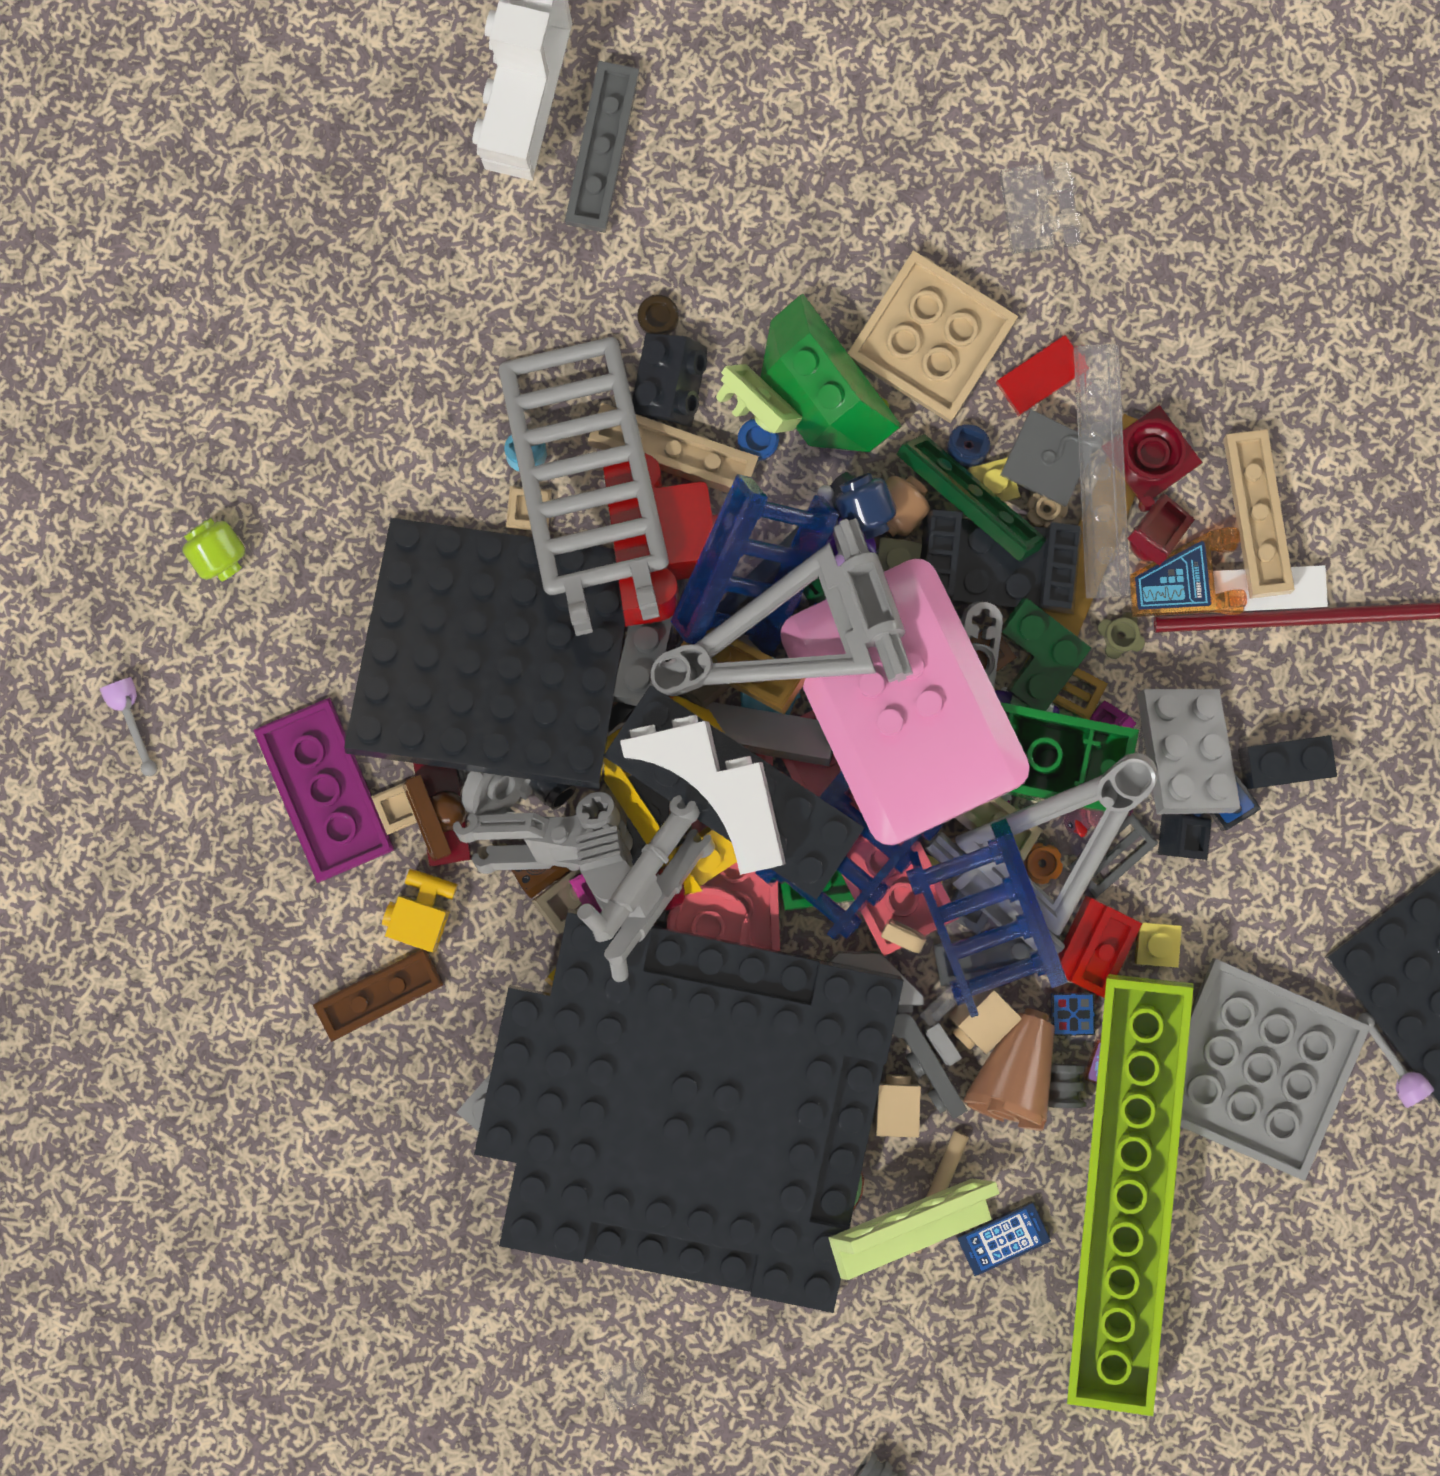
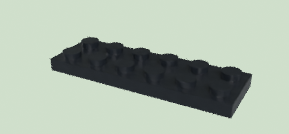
M650 685L604 754V757L669 801H672L678 795L682 797L686 807L690 801H695L700 811L697 820L731 842L717 812L708 800L689 782L674 772L654 763L624 758L620 741L631 738L629 730L655 725L656 732L673 728L672 720L696 715ZM697 716L698 722L705 721L699 716ZM710 724L720 771L727 770L726 761L751 756L752 764L763 763L786 862L784 865L770 869L815 899H818L865 827Z

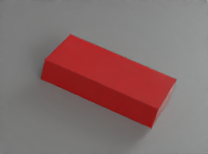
M1064 335L998 379L996 384L1019 417L1085 373L1089 368L1067 336Z

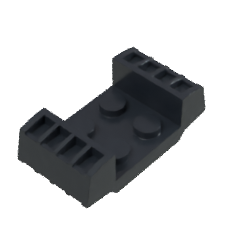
M944 510L928 512L924 518L920 559L931 563L952 603L970 605L974 602L983 601L994 604L997 608L1014 610L1022 598H1027L1044 612L1074 614L1082 538L1080 526L1051 522L1047 528L1034 527L1045 537L1046 541L1039 551L1019 562L972 520L962 519L963 512Z

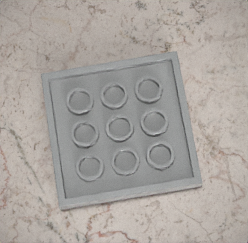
M1213 958L1191 1009L1180 1127L1305 1181L1371 1026Z

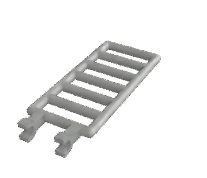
M607 337L501 363L499 375L544 591L549 595L566 592L572 625H574L576 636L593 632L583 588L628 577H633L643 620L660 617L650 572L666 568L669 559L618 340L614 337ZM605 355L609 374L520 394L517 375ZM613 390L617 406L615 410L530 430L527 428L525 410ZM621 425L625 445L535 466L531 446ZM629 461L633 477L631 482L546 502L542 500L539 482ZM628 499H638L642 518L550 538L547 518ZM646 535L650 555L558 576L555 555Z

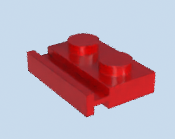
M1085 896L1063 941L1065 947L1058 953L1049 971L1105 998L1108 974L1118 975L1143 923L1091 897Z

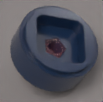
M971 424L956 427L951 432L947 442V453L964 467L980 465L985 460L990 449V439L987 433L980 427Z

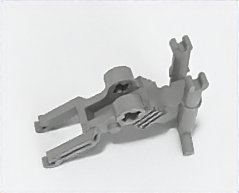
M594 792L585 796L578 803L576 815L571 817H543L536 813L469 814L467 820L470 825L467 828H462L459 822L453 824V830L457 837L465 843L475 840L493 839L525 840L527 845H489L486 848L489 856L484 860L477 853L473 854L472 861L480 873L489 874L495 870L550 869L552 866L566 867L571 871L580 870L602 911L599 913L591 904H584L579 907L577 916L593 931L596 941L604 942L614 937L605 950L604 956L610 963L612 978L616 982H623L628 978L626 958L638 941L641 942L673 896L681 891L683 882L700 858L709 856L715 849L711 835H705L702 840L697 829H693L687 834L686 840L662 874H657L656 876L663 863H668V856L700 814L695 801H690L686 807L680 795L674 797L670 802L671 814L650 843L643 847L642 854L634 865L631 861L632 855L630 853L633 845L632 837L625 823L620 819V813L612 797L604 792Z

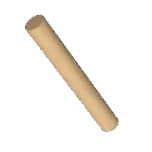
M953 1131L926 1197L949 1187L968 1142V1136ZM923 1249L916 1251V1253L921 1254Z

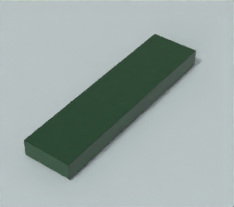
M926 434L902 444L896 455L1019 562L1041 549L1046 541L1045 537Z

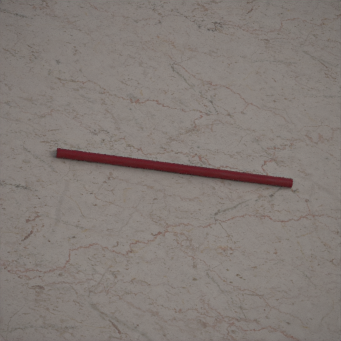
M1440 602L1154 616V632L1440 619Z

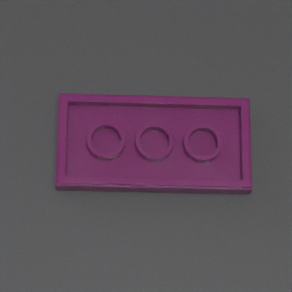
M330 697L253 730L317 883L395 851L390 836L387 835L372 800L371 791L356 756L345 753L344 745L347 734Z

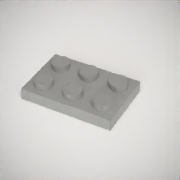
M1143 689L1137 694L1146 753L1155 763L1158 774L1153 788L1156 813H1234L1240 809L1220 689Z

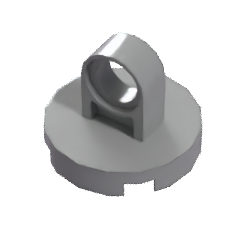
M457 769L459 778L464 783L462 803L469 814H514L515 811L510 807L520 797L526 800L532 791L529 786L530 779Z

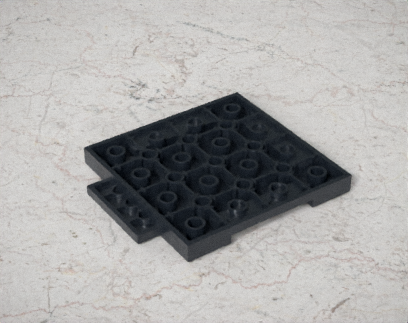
M569 908L551 993L509 985L474 1152V1155L516 1163L499 1246L583 1263L584 1259L748 1291L751 1297L834 1313L841 1278L828 1237L850 1229L884 1064L887 1063L904 980L899 975L652 926L641 942L638 941L626 958L628 978L623 982H616L612 978L610 963L604 956L605 950L614 937L604 942L596 941L593 931L577 916L578 910Z

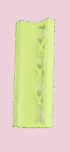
M969 1179L828 1237L840 1278L850 1280L992 1220L986 1199L1000 1194L997 1183L995 1181Z

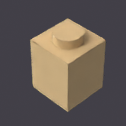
M984 981L948 1015L957 1025L952 1033L969 1050L977 1045L986 1055L1022 1019Z
M886 1074V1082L880 1081L875 1105L874 1132L877 1136L919 1138L921 1086L918 1083H911V1075Z

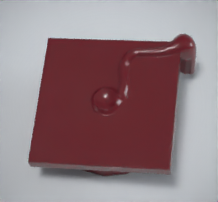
M1160 405L1100 447L1138 498V509L1141 512L1149 511L1155 503L1153 499L1203 463Z

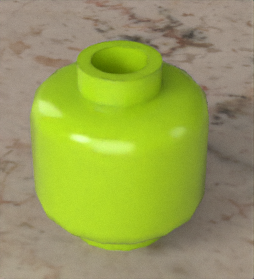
M209 518L184 535L187 542L184 544L182 552L202 579L207 580L217 576L223 582L242 569L238 561L244 556L245 547L227 522H214L212 518Z

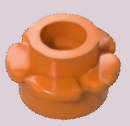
M1042 843L1034 844L1021 864L1024 874L1031 877L1034 883L1047 884L1050 879H1057L1062 872L1061 853L1053 845L1043 846ZM1041 859L1046 861V866L1043 868L1038 865Z

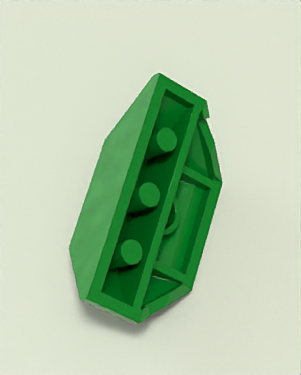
M800 294L771 320L760 378L803 417L796 429L808 446L871 452L902 427L804 294Z

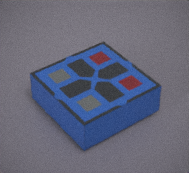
M1093 992L1051 993V1024L1055 1026L1054 1036L1095 1035Z

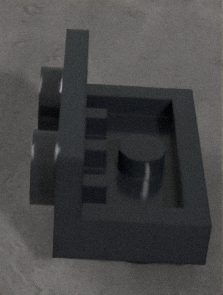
M646 333L632 398L635 414L648 419L673 421L682 426L691 427L694 415L699 407L698 395L702 376L707 367V347L687 336Z

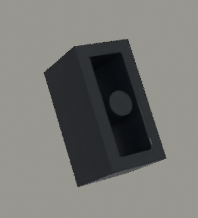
M1331 735L1238 749L1243 784L1247 789L1337 777Z

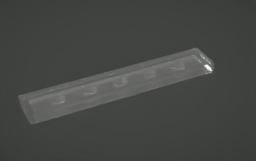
M1119 344L1075 346L1074 363L1086 598L1131 596Z

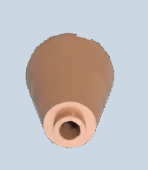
M1026 1008L1024 1014L1017 1013L1022 1019L993 1048L966 1092L964 1103H967L969 1108L1001 1122L1007 1119L1019 1122L1018 1127L1043 1131L1047 1122L1055 1026L1048 1022L1049 1016L1035 1009Z

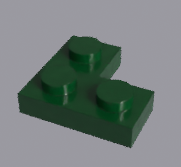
M1022 598L1002 625L1001 634L1026 652L1030 658L1006 690L1029 708L1046 711L1089 653L1091 647L1029 599Z

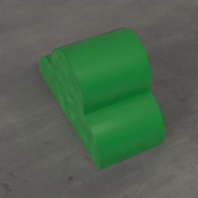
M1000 702L1023 748L1030 767L1029 776L1025 783L1017 789L1006 793L1007 795L1039 802L1102 776L1123 757L1135 753L1139 735L1138 729ZM1099 800L1079 808L1102 813L1106 810Z

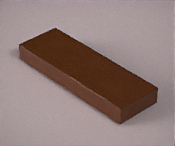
M422 949L313 1004V1007L330 1041L333 1042L443 986L444 983L428 951Z

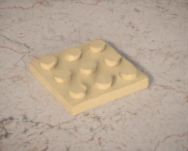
M913 250L848 351V354L855 364L951 424L1018 316Z

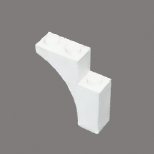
M697 715L672 720L673 728L656 732L655 725L629 730L631 738L620 741L624 758L639 759L664 767L685 779L708 800L723 822L730 837L740 875L786 864L763 763L752 764L751 756L726 761L727 770L720 771L711 727L708 721L698 722Z

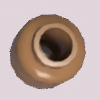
M891 476L885 482L897 507V513L892 520L887 522L890 529L884 534L890 538H893L895 535L907 537L930 511L929 503L925 498L928 490L913 476H909L906 480L898 476Z

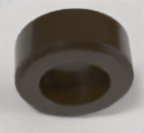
M649 296L638 308V323L644 333L670 335L678 325V308L667 296Z

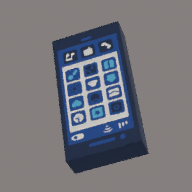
M1032 1201L956 1236L974 1276H978L1051 1242Z

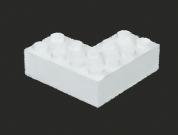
M500 0L497 10H490L488 13L485 36L489 37V50H493V63L497 64V70L494 79H487L483 93V103L488 104L484 120L477 119L473 132V144H477V155L482 158L481 160L486 170L533 181L572 27L568 0Z

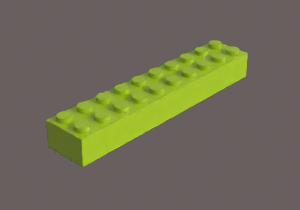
M1108 974L1106 979L1067 1404L1146 1416H1153L1194 983Z

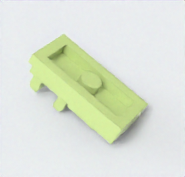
M747 364L725 366L721 372L724 375L721 379L724 384L717 393L716 398L719 402H727L735 393L738 401L737 406L732 411L735 417L747 415L751 411L756 416V423L770 433L793 431L803 417Z

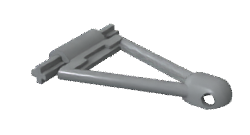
M856 518L850 521L844 519L840 521V525L833 527L845 560L842 565L838 566L830 543L826 544L696 644L683 645L660 655L655 660L651 669L653 686L667 696H678L700 688L703 685L874 674L876 670L868 651L870 647L877 648L888 682L895 680L900 682L905 680L906 676L913 674L901 641V637L905 634L902 620L879 557L876 553L869 552L858 520ZM819 577L846 654L713 663L712 657Z
M1141 753L1128 754L1109 768L1102 776L956 836L955 840L958 846L941 832L933 838L925 847V850L954 876L951 883L1010 938L1014 940L1021 937L1044 960L1051 962L1063 950L1065 945L1050 931L1056 935L1061 934L1129 811L1134 809L1152 792L1158 776L1156 765L1147 755ZM1098 800L1106 808L1055 901L993 845L996 842Z

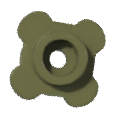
M1125 612L1121 618L1113 621L1104 619L1099 623L1097 630L1104 637L1106 643L1105 654L1109 658L1117 659L1124 652L1130 650L1138 652L1143 649L1145 639L1140 636V630L1137 625L1138 619L1135 614ZM1123 632L1125 638L1119 639L1117 634Z

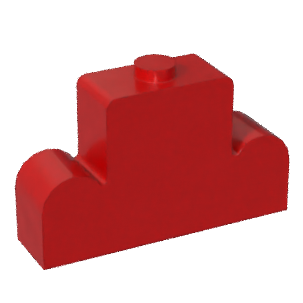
M646 453L644 454L669 563L662 570L650 572L660 617L643 620L633 577L619 580L626 626L661 622L671 618L679 607L677 580L717 574L719 562L716 540L723 539L720 514L712 515L707 484L696 482L662 487L661 470L658 461ZM629 461L603 467L606 487L633 481ZM637 498L608 504L611 525L642 518ZM645 534L614 541L616 563L650 555Z

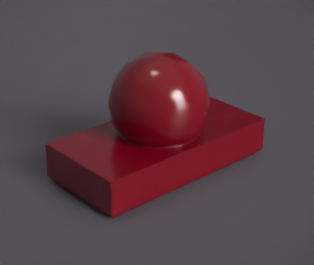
M1163 493L1127 538L1130 550L1137 558L1145 562H1155L1160 566L1195 519L1168 495Z

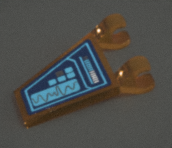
M1226 527L1207 532L1172 551L1160 566L1152 562L1130 574L1128 580L1132 617L1197 613L1237 615L1243 613L1244 607L1247 604V595L1244 590L1237 589L1215 594L1211 551L1229 553L1237 549L1240 542L1238 528Z

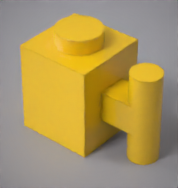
M410 868L405 884L420 889L417 899L398 896L396 903L389 902L382 920V925L387 926L385 937L433 953L438 949L450 911L434 906L437 895L453 900L458 884Z

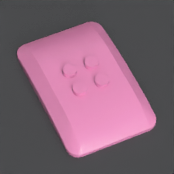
M911 559L884 571L905 629V634L901 637V641L913 674L906 676V679L900 682L898 680L888 682L877 648L870 647L868 651L876 673L806 678L802 686L871 834L877 841L885 845L900 844L1017 789L1025 783L1030 769L1023 748L936 570L931 563L923 559ZM827 599L791 616L781 628L782 644L789 658L846 654Z

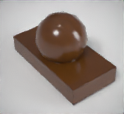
M421 775L406 780L403 789L431 860L435 862L448 857L451 851L443 832L454 831L453 824L455 822H459L462 825L465 821L467 811L462 803V797L455 792L446 790L437 792L429 798Z

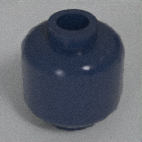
M866 473L839 486L841 492L835 499V505L842 520L848 519L850 521L856 518L866 539L879 536L890 529L887 522L896 516L897 507L884 479L872 478L871 473Z

